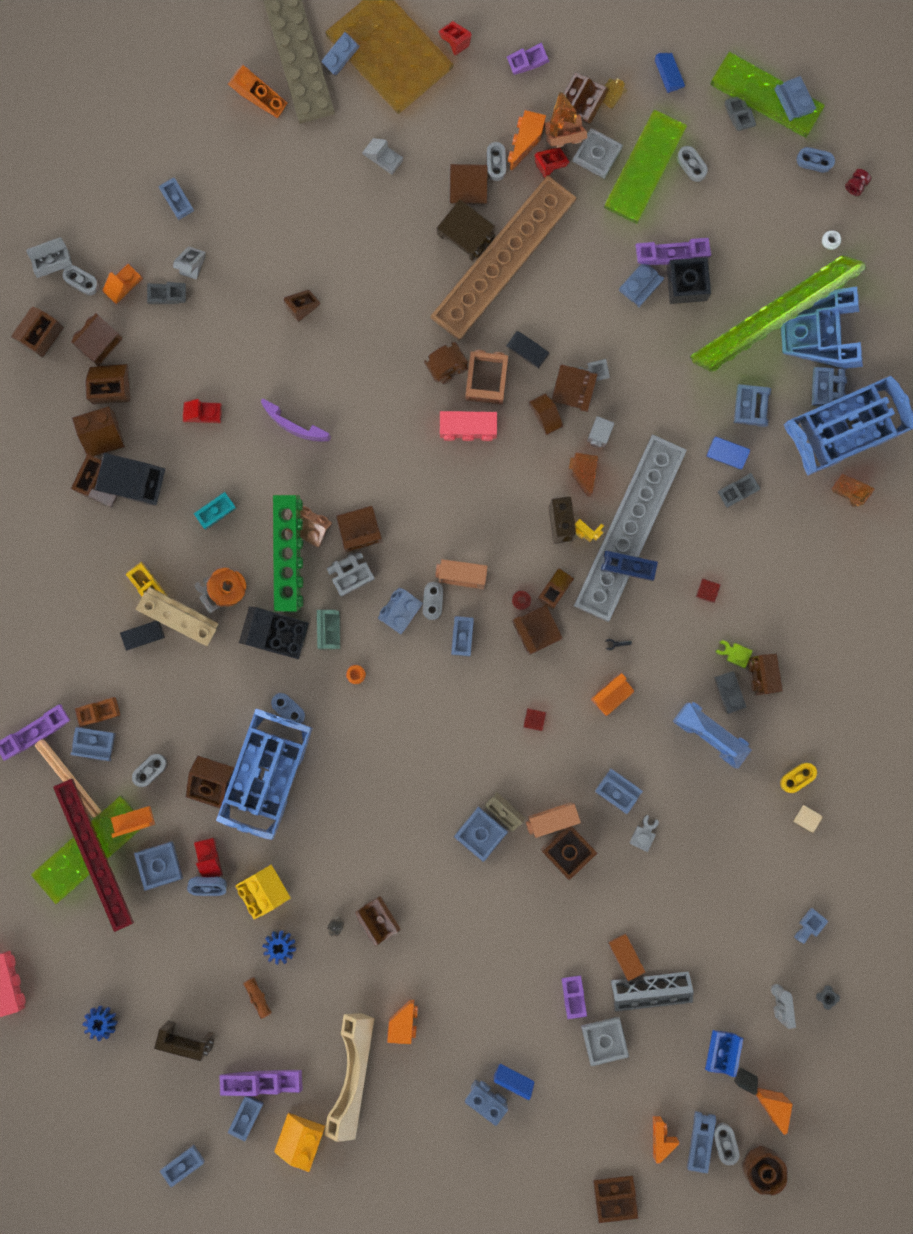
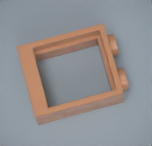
M484 350L470 352L466 401L503 405L508 355L502 352L490 354ZM475 360L503 363L499 392L471 389Z
M441 559V564L436 566L435 575L436 578H439V583L484 589L488 566Z
M572 802L527 816L529 821L525 822L530 835L533 834L535 838L581 823L575 804Z

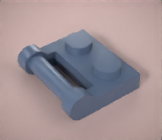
M739 384L736 392L734 423L767 427L769 421L767 419L768 398L771 395V388ZM757 394L761 395L759 418H755Z

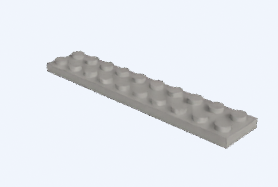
M652 434L574 607L607 622L610 621L630 576L602 571L601 565L605 561L603 557L604 551L639 557L684 458L686 449ZM613 559L612 566H617L618 560Z

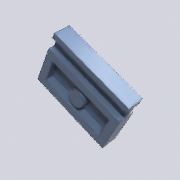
M801 76L788 80L781 85H776L774 90L789 121L815 111V104Z
M641 264L619 288V291L640 308L664 281V277H661L650 265Z
M75 727L71 755L111 761V752L113 751L116 733Z
M611 768L595 790L597 794L625 814H628L643 792Z

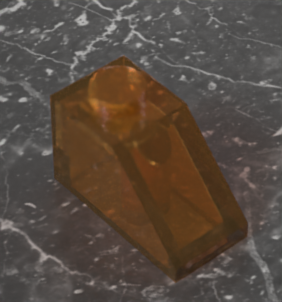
M575 453L574 458H570L569 469H572L571 475L586 496L591 497L598 456Z

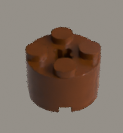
M452 342V346L449 348L447 345L438 348L428 356L429 361L424 360L426 367L437 383L447 384L453 379L452 376L457 373L462 374L468 370V361L456 342Z
M759 1146L746 1155L742 1162L743 1172L757 1193L772 1196L780 1193L786 1187L788 1170L785 1163L774 1150L765 1146Z

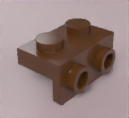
M381 896L355 912L359 923L364 927L368 938L375 946L401 930Z

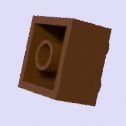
M572 826L561 829L541 848L543 854L569 881L598 854Z

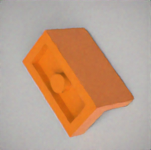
M622 673L591 698L605 716L609 715L634 693V689L627 683V678Z
M144 807L112 817L111 821L115 833L111 835L114 838L155 825L151 807Z

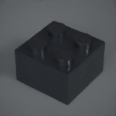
M708 257L669 261L666 270L670 304L707 301L711 295Z

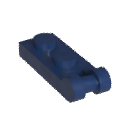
M604 551L603 557L605 561L601 565L602 571L654 581L657 561ZM613 559L618 560L617 566H612Z

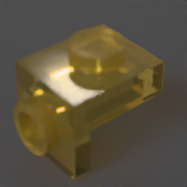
M609 78L605 84L609 92L603 103L611 109L614 108L623 93H626L628 90L624 87L625 83L619 78Z

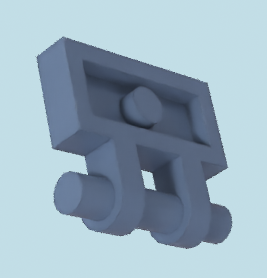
M813 368L812 406H823L847 395L845 393L847 377L845 376L844 369H839L838 375L834 376V368ZM833 383L837 384V392H833Z

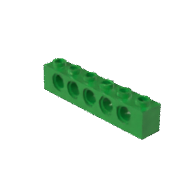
M273 495L274 611L297 612L301 610L304 603L303 595H301L303 576H300V569L303 568V557H300V549H303V538H300V530L303 529V519L300 518L303 501L300 499V495ZM287 509H290L293 514L290 520L286 519L284 515ZM288 528L293 533L291 539L285 537V530ZM287 548H290L293 552L291 558H287L285 555ZM287 567H290L293 571L291 578L285 574ZM287 586L291 587L293 590V595L291 597L287 596L285 593V589Z

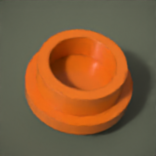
M359 665L349 667L346 673L348 681L352 684L362 683L366 676L365 670Z

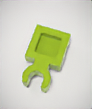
M721 640L719 643L724 645L725 650L720 651L717 649L715 651L716 654L728 655L726 661L743 669L746 668L752 650L737 643H733V646L730 647L727 641Z

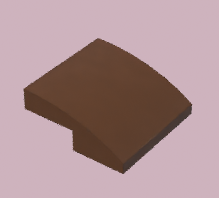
M575 72L557 107L572 116L580 114L582 121L591 124L609 89L606 86L593 82L589 77Z
M450 164V203H457L459 200H462L464 203L487 204V165Z
M633 1175L593 1180L598 1223L639 1219Z

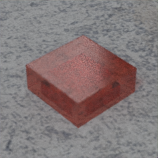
M701 579L696 597L715 603L721 584Z
M527 708L523 727L542 731L546 712Z

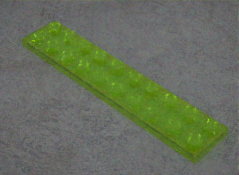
M843 255L692 354L690 356L692 363L710 372L719 369L722 364L734 359L737 354L749 349L758 340L766 338L770 332L781 328L784 323L796 318L799 313L811 308L814 303L826 298L829 293L841 288L850 279L859 276L866 269L865 263Z

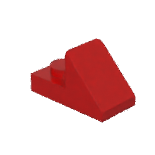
M454 21L438 31L440 37L450 44L455 56L470 45L471 32Z
M561 148L536 152L534 155L535 164L544 178L547 175L549 176L555 169L566 167L570 162Z
M200 399L184 402L183 422L221 423L222 404L201 402Z
M214 837L194 842L198 858L196 866L201 876H223Z

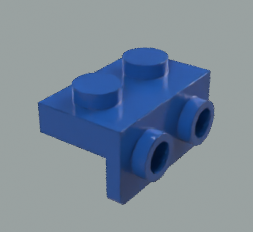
M713 1030L705 1070L736 1077L743 1047V1038L732 1032Z

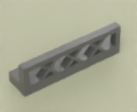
M689 971L636 977L630 981L627 979L611 980L615 1012L693 1003L694 991ZM677 979H686L687 986L679 987L675 982ZM659 981L668 984L665 989H660L655 985ZM641 983L648 986L646 991H640L635 987ZM616 986H625L629 990L626 993L618 994Z

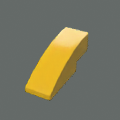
M142 561L126 572L125 575L141 596L147 592L149 587L167 595Z

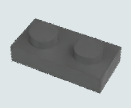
M734 671L714 677L727 714L747 708Z

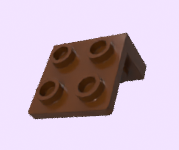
M561 364L552 401L588 412L598 374Z
M372 506L336 516L346 553L383 542Z
M546 605L512 620L528 655L546 648L563 638Z

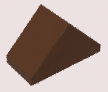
M310 290L302 291L283 299L286 308L298 322L321 304Z
M546 393L529 402L546 435L563 427L557 407Z

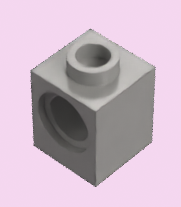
M597 416L587 442H590V445L595 448H605L614 422Z

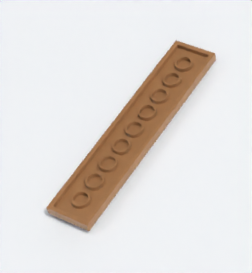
M547 175L431 314L430 318L460 341L575 203L576 197Z

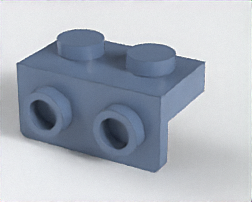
M398 588L392 593L388 604L381 609L378 619L399 634H402L423 603L406 590Z
M475 1079L471 1085V1092L465 1099V1103L497 1126L508 1111L507 1100L500 1093L494 1094L490 1091V1086L484 1081L478 1082Z

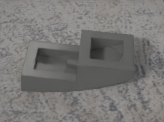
M744 95L725 100L726 110L737 131L756 126L752 110L747 107Z
M147 283V304L186 303V283Z
M752 473L717 492L726 508L761 489Z

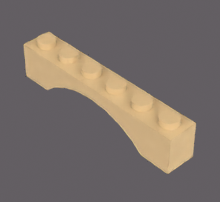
M362 1013L344 1014L341 1036L347 1051V1071L340 1096L327 1116L325 1136L336 1142L355 1140L374 1025V1018Z

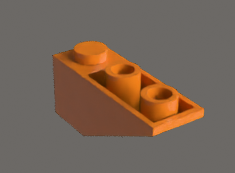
M244 65L236 71L228 83L242 97L276 118L280 116L288 104Z
M524 110L523 117L519 116L517 128H520L519 133L514 134L512 145H515L514 151H510L508 156L510 170L513 171L541 141L546 115Z

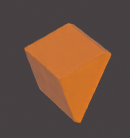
M757 1088L756 1096L783 1135L787 1134L793 1104L783 1093Z

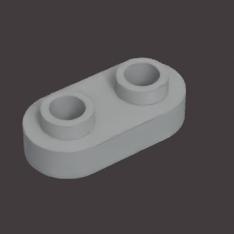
M493 142L487 147V172L489 178L494 181H500L506 175L505 147L499 142ZM497 152L499 155L494 156L493 153ZM498 170L500 171V173L495 174L494 171Z
M690 146L682 147L677 155L678 163L692 181H702L708 171L707 165L694 148ZM687 156L689 160H685L683 157ZM694 171H698L700 174L696 175Z
M74 265L64 269L63 279L70 286L86 295H94L98 291L99 283L94 276ZM73 275H77L75 279H71ZM89 284H93L90 289L87 288Z
M430 582L424 588L423 614L428 620H436L442 613L443 588L437 582ZM436 588L437 593L434 595L431 594L430 589ZM430 607L436 608V612L433 614L429 613L428 610Z
M161 754L151 755L133 772V783L138 787H145L151 784L166 769L167 759ZM156 760H159L161 762V765L159 767L155 766ZM143 773L146 775V780L144 781L141 780V774Z
M726 1123L717 1124L714 1130V1141L718 1156L724 1164L734 1165L738 1162L740 1156L734 1132ZM725 1130V1135L721 1136L720 1131ZM731 1150L730 1155H725V1151Z

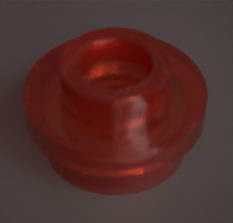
M518 591L512 597V604L516 609H527L531 604V597L526 591ZM524 597L525 602L522 604L519 603L518 598Z

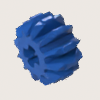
M283 930L279 932V936L273 931L272 937L267 936L265 938L268 943H264L262 946L268 949L263 953L264 956L270 954L268 961L271 962L275 958L276 965L280 963V959L286 964L287 958H293L291 952L296 951V947L290 946L296 942L295 939L289 941L288 938L291 934L288 933L284 937ZM275 944H282V949L280 951H277V946H275Z
M102 1005L97 1009L93 1007L90 1009V1013L84 1016L87 1021H84L82 1025L88 1027L84 1033L90 1032V1039H93L95 1036L98 1041H101L103 1037L108 1039L110 1033L116 1031L114 1026L118 1024V1021L112 1020L116 1013L110 1015L109 1007L105 1010ZM102 1021L103 1025L99 1026L97 1022Z

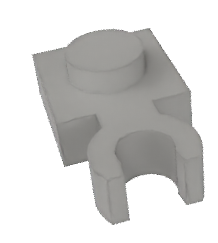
M606 359L587 363L588 369L579 367V369L597 373L596 381L610 378Z
M206 577L203 580L206 586L202 587L197 582L195 588L198 592L203 593L200 596V600L210 614L221 607L208 595L207 581L209 579Z
M645 815L643 818V828L637 826L629 842L648 852L656 836L651 831L659 823L655 819L654 823L649 825L647 822L649 819L648 815Z

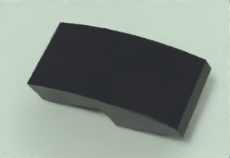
M516 331L506 345L508 349L520 355L525 361L538 369L550 354L519 331Z
M157 620L120 632L126 651L165 638L161 624Z

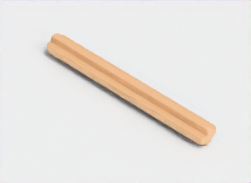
M44 739L38 741L35 744L37 750L63 782L74 779L88 814L91 818L98 817L102 813L99 807Z

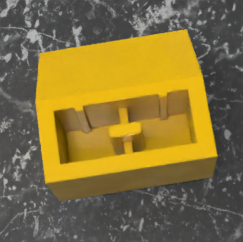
M272 864L235 885L239 896L243 899L253 919L272 911L291 899Z

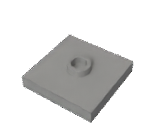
M590 128L587 133V139L583 140L572 162L605 179L621 152L623 145Z
M619 1016L581 1025L591 1066L629 1057Z

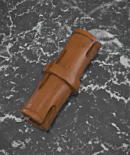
M253 977L245 981L243 985L260 1019L270 1015L272 1011L267 1005L264 998L265 994L259 989L255 978Z

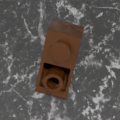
M558 568L537 600L553 610L574 578Z

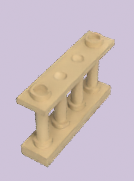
M151 587L143 594L135 609L205 646H208L219 622Z

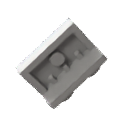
M61 237L26 250L37 278L72 265L69 250Z

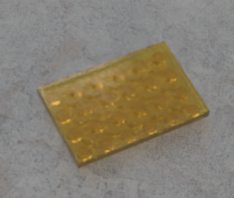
M362 0L325 31L326 36L334 45L344 32L354 39L360 47L349 61L397 114L401 113L453 68V63L394 0Z

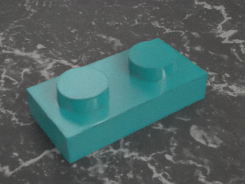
M224 492L196 511L194 515L202 527L207 530L237 508Z

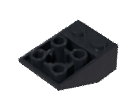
M104 453L95 490L142 504L157 506L166 468Z
M249 606L239 644L299 660L309 623Z

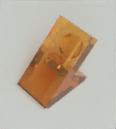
M559 92L550 121V135L556 137L559 129L563 128L564 122L576 124L577 112L561 92Z
M844 474L840 476L831 488L833 493L849 499L853 507L864 505L875 490L873 487Z

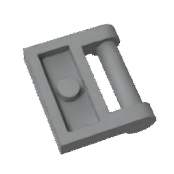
M774 984L771 987V993L776 998V1006H774L775 1017L788 1029L796 1028L792 995L779 984Z

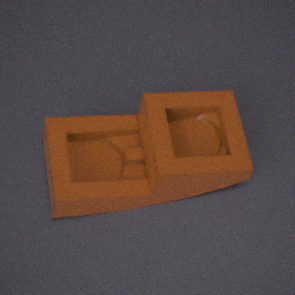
M116 697L75 708L79 727L121 716Z
M626 933L608 942L628 981L645 973Z

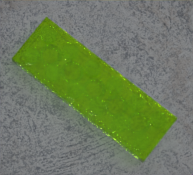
M728 52L710 85L731 97L742 99L749 107L805 138L825 107L823 103L812 98L816 107L815 111L789 121L774 90L776 85H781L784 82L731 52Z
M655 109L653 110L604 205L605 209L636 224L638 223L687 125Z
M119 796L91 821L107 860L140 831L136 830L112 838L111 834L115 832L111 818L135 811L123 796ZM73 837L36 869L31 876L52 901L58 904L90 874Z

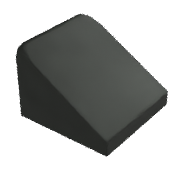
M740 1068L734 1079L738 1087L756 1095L758 1077Z

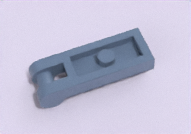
M695 1111L687 1169L708 1173L716 1116L712 1114L706 1116L702 1115L701 1112ZM701 1123L707 1124V1130L701 1129Z

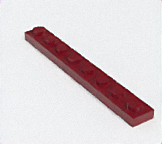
M69 779L54 786L53 789L113 931L116 932L133 924L132 916L74 779Z

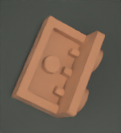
M580 114L544 123L546 139L551 147L560 148L566 143L577 144L581 143L583 139H587V131L582 126Z
M303 506L302 511H300V518L303 519V529L300 530V538L316 547H320L332 522L325 516L317 515L308 507ZM286 529V531L292 533L291 529Z

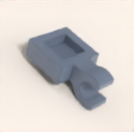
M810 908L799 922L803 928L796 933L794 938L804 944L811 934L817 937L828 921L816 910Z

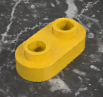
M801 763L782 776L780 780L782 790L787 793L799 791L815 780L817 769L811 763ZM804 769L808 770L807 776L803 775ZM788 780H792V786L790 787L787 786Z

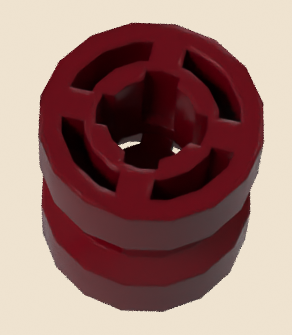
M856 169L852 179H849L845 184V188L850 194L860 196L864 191V186H867L872 178L867 171Z

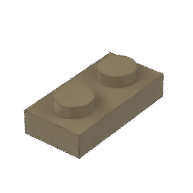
M497 792L484 805L512 832L526 819Z

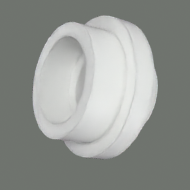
M828 231L822 237L823 246L830 250L836 249L841 243V236L837 231ZM828 239H833L834 243H830Z

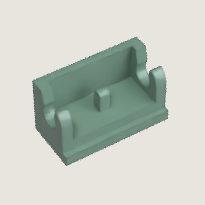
M317 610V648L319 650L340 649V611Z

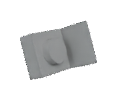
M373 138L362 152L364 156L392 175L403 162V157L390 149L387 140Z
M187 247L174 260L173 268L179 269L181 275L197 279L206 252Z

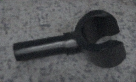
M607 639L605 641H611L614 644L612 648H606L609 651L614 650L615 647L632 645L631 640L619 642Z

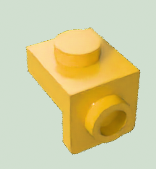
M581 519L575 523L576 535L581 539L585 538L588 542H591L592 539L596 541L604 533L601 531L604 527L603 524H600L593 531Z

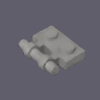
M360 551L355 554L351 553L347 555V558L339 562L335 561L332 563V566L326 568L329 575L337 572L338 576L333 578L332 581L341 597L375 580L366 562L358 564L357 561L363 558ZM350 564L353 565V569L343 573L342 568Z

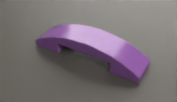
M709 238L690 239L689 242L655 245L654 242L637 243L635 245L637 261L640 264L667 265L670 260L711 257Z
M262 398L261 403L268 415L289 433L311 441L323 442L331 439L329 433L314 425L307 431L279 416L281 414L280 408Z
M62 705L55 706L44 713V716L18 732L0 740V755L2 759L6 761L66 725L70 719Z

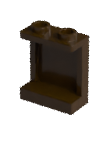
M462 200L456 203L437 227V235L442 239L444 237L449 239L467 253L471 261L475 257L479 258L484 251L483 247L486 243L490 244L496 236L494 234L495 225Z
M571 497L551 499L548 508L553 544L572 542V536L576 535Z
M168 1020L159 1029L154 1047L155 1050L201 1061L204 1056H208L209 1051H212L215 1039H212V1032H209L201 1042L174 1035L173 1030L176 1022Z

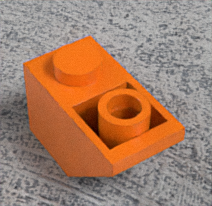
M414 1000L408 1001L390 1017L387 1043L411 1044L412 1038H416L417 1026H413V1018H417L418 1006H414Z

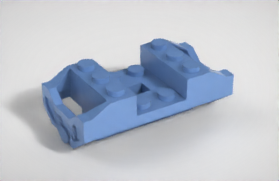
M889 376L787 421L784 427L788 435L794 440L802 457L805 472L809 476L840 463L842 460L859 452L876 447L913 429V411L909 404V397L904 394L900 384L892 376ZM878 391H886L892 397L900 414L901 425L897 429H895L890 418L895 412L893 408L888 409L887 404L890 403L888 398L884 397L881 399ZM847 420H853L852 429H849L846 423ZM799 423H801L803 430L798 426ZM814 453L821 466H816Z
M255 709L216 821L226 826L237 828L241 832H250L252 835L273 840L288 802L286 801L298 766L303 760L313 728L260 709ZM265 718L301 730L303 743L300 744L256 728ZM261 767L269 770H265L263 779L259 778V775L262 770ZM230 805L239 807L242 811H249L257 816L262 815L274 819L275 822L267 830L230 818Z

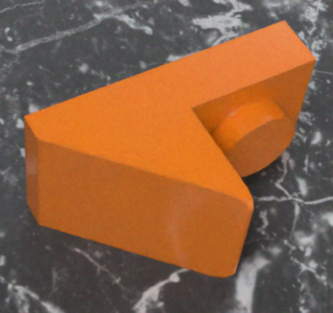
M127 264L116 276L110 272L102 291L117 304L143 278Z
M653 1116V1158L656 1163H661L680 1143L677 1137H664L667 1136V1124L663 1122L661 1116Z

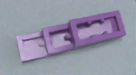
M302 1070L252 1071L219 1075L220 1096H257L259 1094H279L281 1092H301L303 1090Z

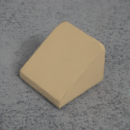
M803 805L793 822L814 833L823 816Z

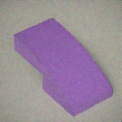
M542 42L526 51L522 48L507 56L514 75L535 69L549 62Z
M581 976L561 978L567 1019L587 1017Z

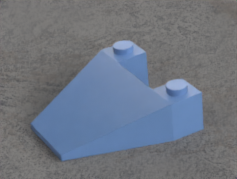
M857 287L837 289L781 315L782 352L841 369L863 367L861 342L842 345L840 314L860 312Z
M690 702L686 703L673 722L687 733H696L721 752L720 758L732 767L739 768L752 751L748 747L749 743L741 737L737 739L701 712L702 708L695 702L692 704Z

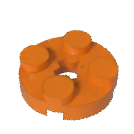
M230 568L216 570L207 581L208 595L220 607L233 606L239 603L245 594L246 582L244 577L238 571L229 570ZM223 583L226 585L230 584L231 588L229 591L222 588Z

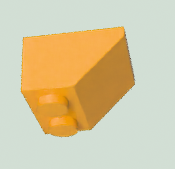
M288 1113L274 1152L289 1165L309 1172L325 1126Z

